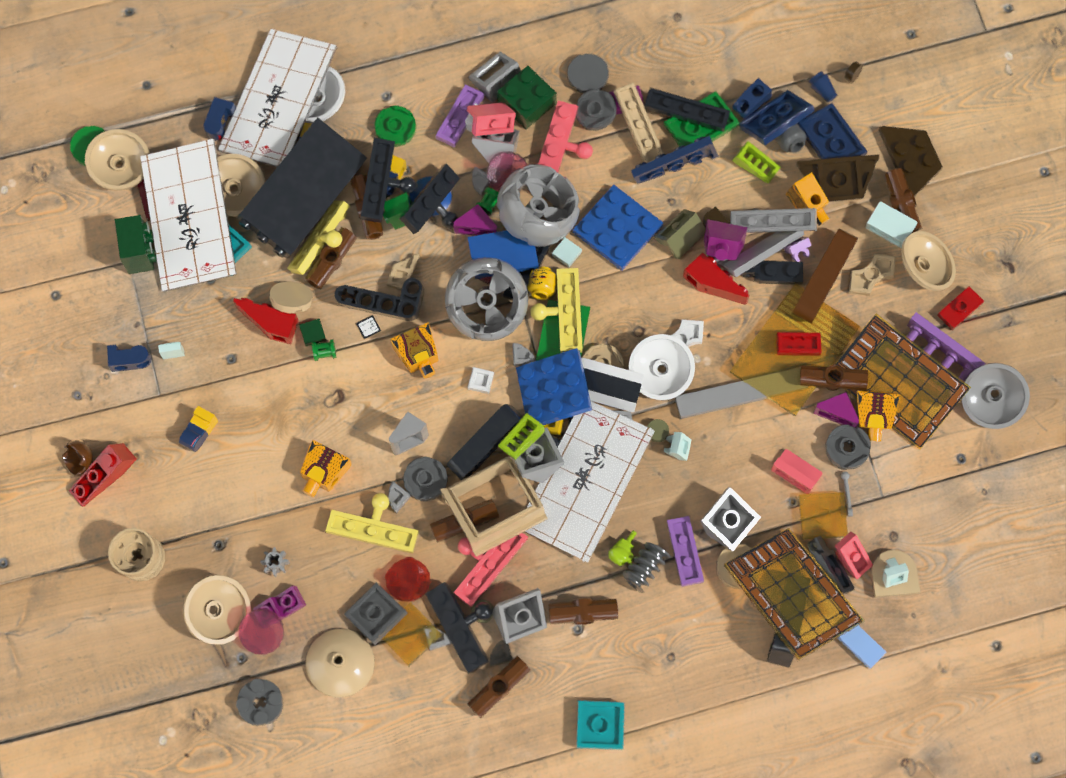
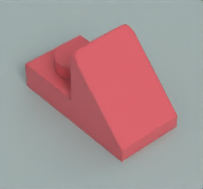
M853 532L848 533L835 545L837 550L835 553L839 561L855 579L860 578L873 566L860 540Z

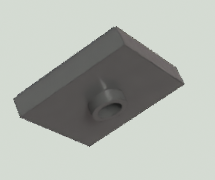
M377 582L344 613L374 645L408 614Z

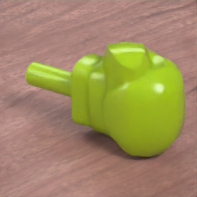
M632 530L626 540L620 538L608 552L609 559L618 566H623L625 563L630 564L634 559V555L631 552L634 548L631 541L637 534L634 530Z

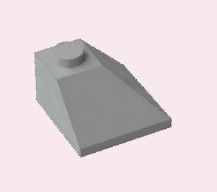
M520 130L482 136L473 135L472 143L490 165L505 170L513 166Z

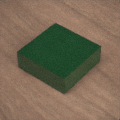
M320 318L299 325L306 347L312 345V342L320 343L326 341Z

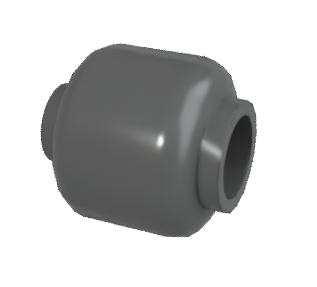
M795 124L775 138L783 151L796 153L804 147L806 134L798 124Z

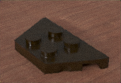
M880 126L878 131L895 169H903L908 187L912 190L915 197L943 168L926 130Z
M879 154L807 160L796 163L803 177L810 173L814 175L829 202L863 199L873 170L879 160Z

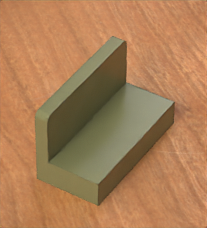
M683 209L655 238L659 244L668 246L675 258L680 259L704 236L706 228L695 212Z

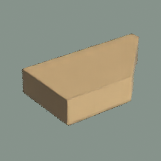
M416 253L409 259L393 264L386 283L387 286L402 291L404 282L409 278H413L420 254Z

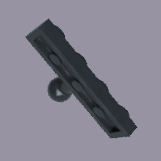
M374 138L361 220L382 223L388 186L400 188L403 193L407 194L412 193L416 188V182L411 177H404L401 180L389 178L395 141Z
M447 163L442 165L399 219L415 234L420 231L436 211L442 217L444 227L448 229L454 228V221L458 219V216L454 212H448L441 203L460 180V177Z
M443 582L427 592L426 596L467 672L472 673L490 662L470 625L479 619H489L493 613L491 605L487 602H480L476 605L474 612L465 617L447 582Z

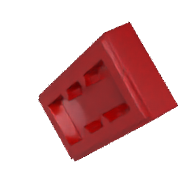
M968 286L944 307L937 316L953 331L984 303V300Z
M777 332V355L821 356V333Z

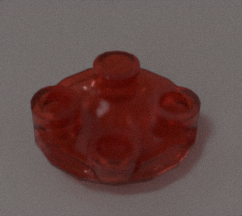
M406 557L394 563L385 575L386 587L389 593L397 600L403 602L416 601L423 597L428 591L431 582L427 567L413 557Z

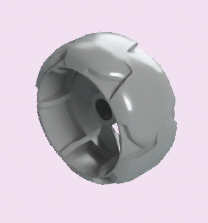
M531 164L511 173L500 188L497 199V207L500 210L499 218L506 230L512 236L524 240L532 246H550L557 243L560 239H564L575 226L580 212L578 208V194L568 178L563 177L551 167L539 164ZM521 189L529 190L533 196L526 207H524L520 200L519 191ZM541 196L548 199L554 207H548L546 201ZM544 215L547 221L542 220L541 217Z
M480 257L464 263L452 275L445 292V308L454 327L465 336L481 341H495L510 335L522 323L528 308V291L521 274L511 264L498 258ZM481 273L494 274L490 286L482 287L478 293L465 285L475 275ZM510 287L513 294V305L510 312L504 317L494 305L496 304L497 294ZM484 293L492 295L490 302H485L486 299L482 300L481 297L484 296ZM477 302L481 308L486 309V325L478 324L469 319L464 313L462 306Z

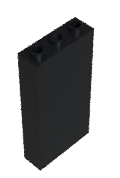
M317 117L238 215L239 224L248 231L251 229L256 233V238L263 244L268 243L274 248V253L281 258L290 257L367 160V157Z

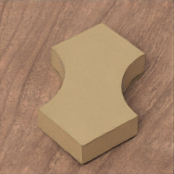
M874 254L872 262L866 268L852 270L850 272L848 294L870 296L872 288L876 283L884 279H893L896 256Z

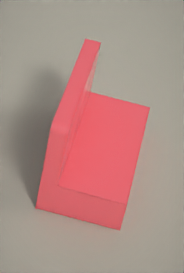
M506 103L467 106V111L473 116L472 133L475 136L513 132L515 112Z
M788 449L784 450L771 471L807 495H809L822 476L820 470Z

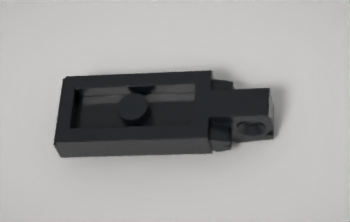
M762 261L744 272L743 277H752L759 284L802 285L803 262Z
M822 536L808 542L807 545L811 554L815 557L818 567L841 595H845L855 590L834 550L828 549Z

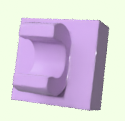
M802 236L784 247V251L791 254L794 261L799 262V252L802 251L805 257H809L810 252L807 248L812 245L809 238Z

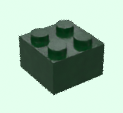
M528 65L497 91L498 103H506L515 112V120L526 130L557 104V92Z
M141 215L115 219L119 256L128 274L154 270L153 262H157L155 250L151 246L154 238L152 230H149L148 222H144Z

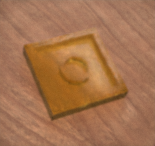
M844 492L799 494L802 540L814 539L822 536L823 539L844 538L848 534Z
M411 602L404 608L408 614L382 638L408 667L428 650L432 643H435L442 636ZM428 628L432 630V632H429L431 637L429 640L427 639V635L425 632V629Z

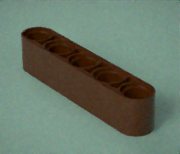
M840 228L837 230L792 312L793 315L812 324L852 252L858 237Z

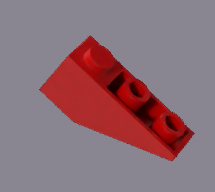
M702 252L684 269L683 277L699 292L744 305L748 303L750 296L748 290L743 285H738L733 281V277L728 271L721 270L711 256H706Z
M241 298V300L233 299L236 308L269 339L292 344L299 323L295 313L281 312L270 304H256L248 298Z
M124 443L110 444L71 487L69 492L84 507L124 475L137 458Z

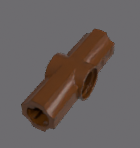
M899 168L888 171L884 174L891 194L889 198L892 208L917 221L913 232L922 229V225L915 208L917 203L912 190L908 187L903 169Z
M363 174L356 175L351 179L359 219L361 217L368 176ZM361 220L366 239L374 240L384 235L381 223Z
M341 227L338 231L342 236V243L335 248L324 247L321 250L320 258L305 277V280L316 289H322L332 273L340 268L342 259L356 241V235L347 228ZM329 256H336L333 261L326 260Z
M801 365V386L826 387L831 391L838 389L867 390L868 370L844 369L838 365H831L829 367ZM837 375L839 380L831 381L828 376Z
M492 499L467 509L464 508L474 527L499 518L497 508ZM454 514L430 524L437 543L464 533Z
M582 598L568 603L548 604L550 625L565 623L586 625L592 624L595 621L618 619L617 599L592 600L590 598Z
M516 656L502 671L492 677L489 683L467 705L481 719L502 698L506 697L509 691L531 669L521 658ZM499 681L503 682L506 685L504 691L500 693L495 692L493 685Z

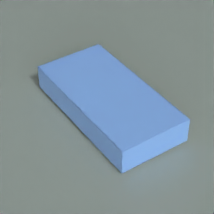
M858 624L836 637L869 669L886 653Z

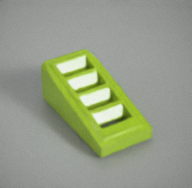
M749 141L741 147L732 159L738 166L767 184L770 183L781 168ZM746 153L749 154V156L747 157V159L744 157V155H745ZM753 157L757 159L754 164L750 162ZM760 162L764 163L761 169L757 168ZM767 167H770L771 170L766 175L764 171Z
M526 413L500 442L498 447L516 460L545 432L544 425ZM526 427H530L533 431H528ZM523 432L528 437L524 438L520 433ZM516 437L523 443L520 445L513 439ZM511 443L517 450L513 451L507 445Z

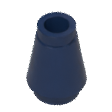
M823 71L817 73L809 80L810 87L827 103H830L838 96L828 75L824 74Z

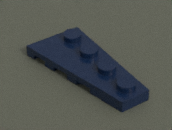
M710 136L700 137L690 145L677 147L674 152L667 155L661 154L651 162L638 164L631 172L637 184L663 176L665 174L664 171L676 172L682 170L685 164L693 163V165L702 163L703 158L711 156V159H715L719 156Z

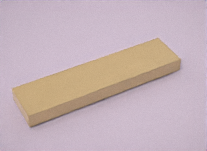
M634 82L615 89L613 92L643 163L655 160L658 155L664 153Z

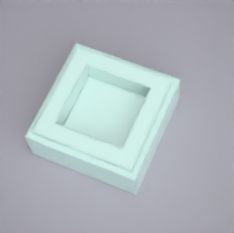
M565 237L552 252V256L567 267H570L582 253V249Z
M180 342L158 345L159 353L163 359L185 356L184 348Z

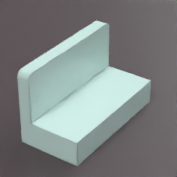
M879 202L865 228L902 248L903 241L913 232L917 221L883 202Z

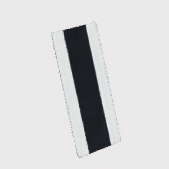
M581 358L590 401L635 412L644 374Z

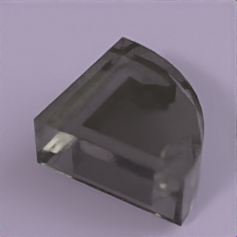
M504 640L499 641L491 652V667L513 660L509 644H506Z

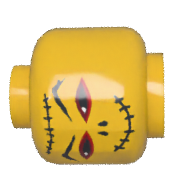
M546 266L532 270L527 286L532 297L538 300H546L548 297L553 296L557 284V275Z

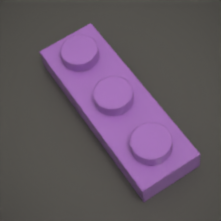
M465 84L438 130L436 139L455 148L466 129L465 120L469 115L467 106L480 105L484 98V93Z
M689 516L667 520L681 587L704 583Z

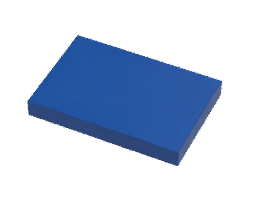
M507 230L468 237L472 260L480 257L498 258L511 264L518 272L539 268L535 246L512 236ZM481 273L475 275V279L492 277L494 274Z

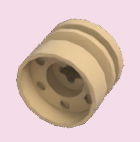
M128 528L119 532L111 540L108 548V557L112 567L119 573L132 580L148 581L157 576L162 570L165 563V550L162 544L146 531L138 528ZM138 554L143 555V558L138 559Z

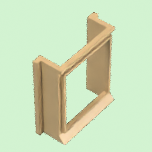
M507 456L448 488L440 489L445 503H448L476 557L548 519L543 504L528 479L521 476L511 456ZM511 470L532 506L478 534L458 497Z

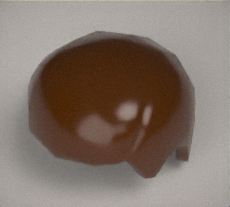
M79 440L71 441L64 446V448L68 449L62 455V458L70 473L74 476L83 474L93 463L91 449L87 444Z

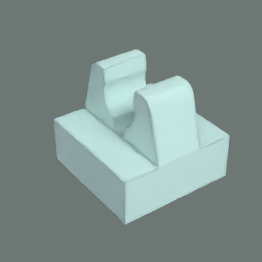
M674 432L673 435L667 436L666 440L671 443V448H664V452L678 460L687 461L692 440L682 432Z
M895 557L887 559V565L883 571L885 587L907 582L909 570L906 563L899 565Z

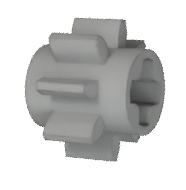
M275 547L273 552L268 553L265 551V560L260 561L262 565H267L264 572L267 574L272 571L274 577H277V573L281 571L286 573L284 567L290 564L287 559H283L286 556L285 551L279 554ZM273 559L278 560L279 564L277 566L271 563Z

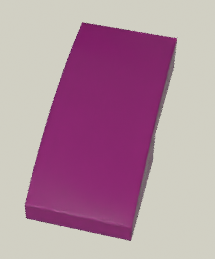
M291 586L276 597L268 598L254 607L253 610L262 628H266L305 607L306 603L297 586Z

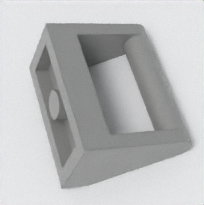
M499 52L468 77L490 101L494 102L498 99L497 91L516 76L521 69L515 60ZM502 61L505 64L486 81L479 79L499 62Z
M407 412L389 437L393 454L399 455L424 443L429 436L427 425L416 416Z

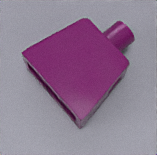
M707 220L703 239L706 255L716 257L721 261L726 259L737 260L744 247L748 227Z

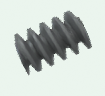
M650 542L644 544L646 550L641 549L639 551L640 557H634L633 561L635 564L631 563L628 565L629 571L623 572V577L629 585L641 593H644L641 585L647 587L650 585L646 579H655L651 572H660L657 564H666L662 557H671L663 548Z

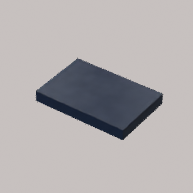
M786 90L740 122L739 126L742 131L763 145H767L789 127L794 126L815 110L812 104Z
M833 103L797 123L805 132L806 140L820 159L867 155L868 151Z

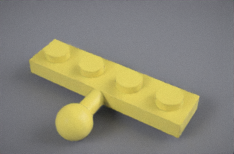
M333 201L288 266V270L294 274L304 275L311 268V263L315 257L321 253L325 242L332 248L338 247L342 243V236L338 231H335V228L346 217V212L350 207L345 201Z
M578 268L557 269L558 307H546L544 304L537 303L531 307L530 314L533 319L538 321L545 319L546 316L559 315L560 353L578 348L580 353H582Z
M378 493L373 496L372 506L374 510L371 519L331 510L326 533L413 554L419 533L418 530L380 521L382 511L389 506L387 495Z

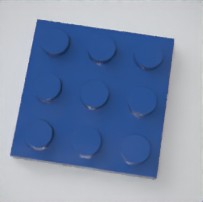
M613 185L573 229V233L623 271L663 226V222L617 186Z
M578 348L516 367L525 414L528 413L541 424H550L592 410Z

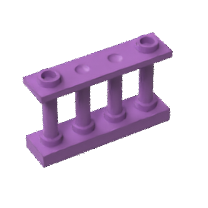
M917 312L910 319L907 326L911 331L905 339L910 343L917 336H922L926 339L928 345L922 352L928 357L935 349L945 353L946 357L940 364L945 370L953 362L960 364L964 369L957 378L960 382L964 383L972 371L986 364ZM887 347L882 357L886 361L892 362V365L904 375L909 372L907 377L922 387L928 377L919 371L920 366L915 365L913 367L914 362L911 365L901 358L903 353L896 357L899 353L897 348L893 352ZM931 377L923 386V389L936 399L940 396L938 401L944 405L953 392L949 389L944 391L942 387L936 384L938 380Z

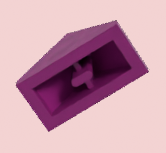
M478 204L455 220L453 225L454 234L477 236L497 232L495 223Z
M846 392L818 403L813 413L840 425H850L855 428L859 422V418Z

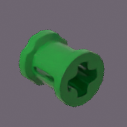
M487 187L484 190L485 194L481 201L477 202L476 205L478 204L489 216L493 214V208L497 203L499 192Z
M330 339V342L318 344L312 342L314 361L326 357L337 358L334 339Z

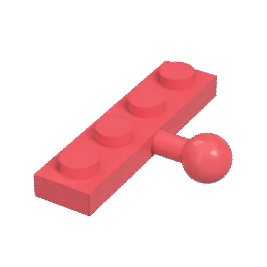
M558 100L538 163L539 165L551 167L559 173L565 150L577 153L581 159L591 157L593 148L589 143L582 142L578 145L568 142L578 111L577 105Z
M522 532L488 550L485 555L481 554L477 557L472 551L467 537L462 538L458 542L459 552L463 555H471L479 562L454 591V595L469 607H472L528 540V536Z

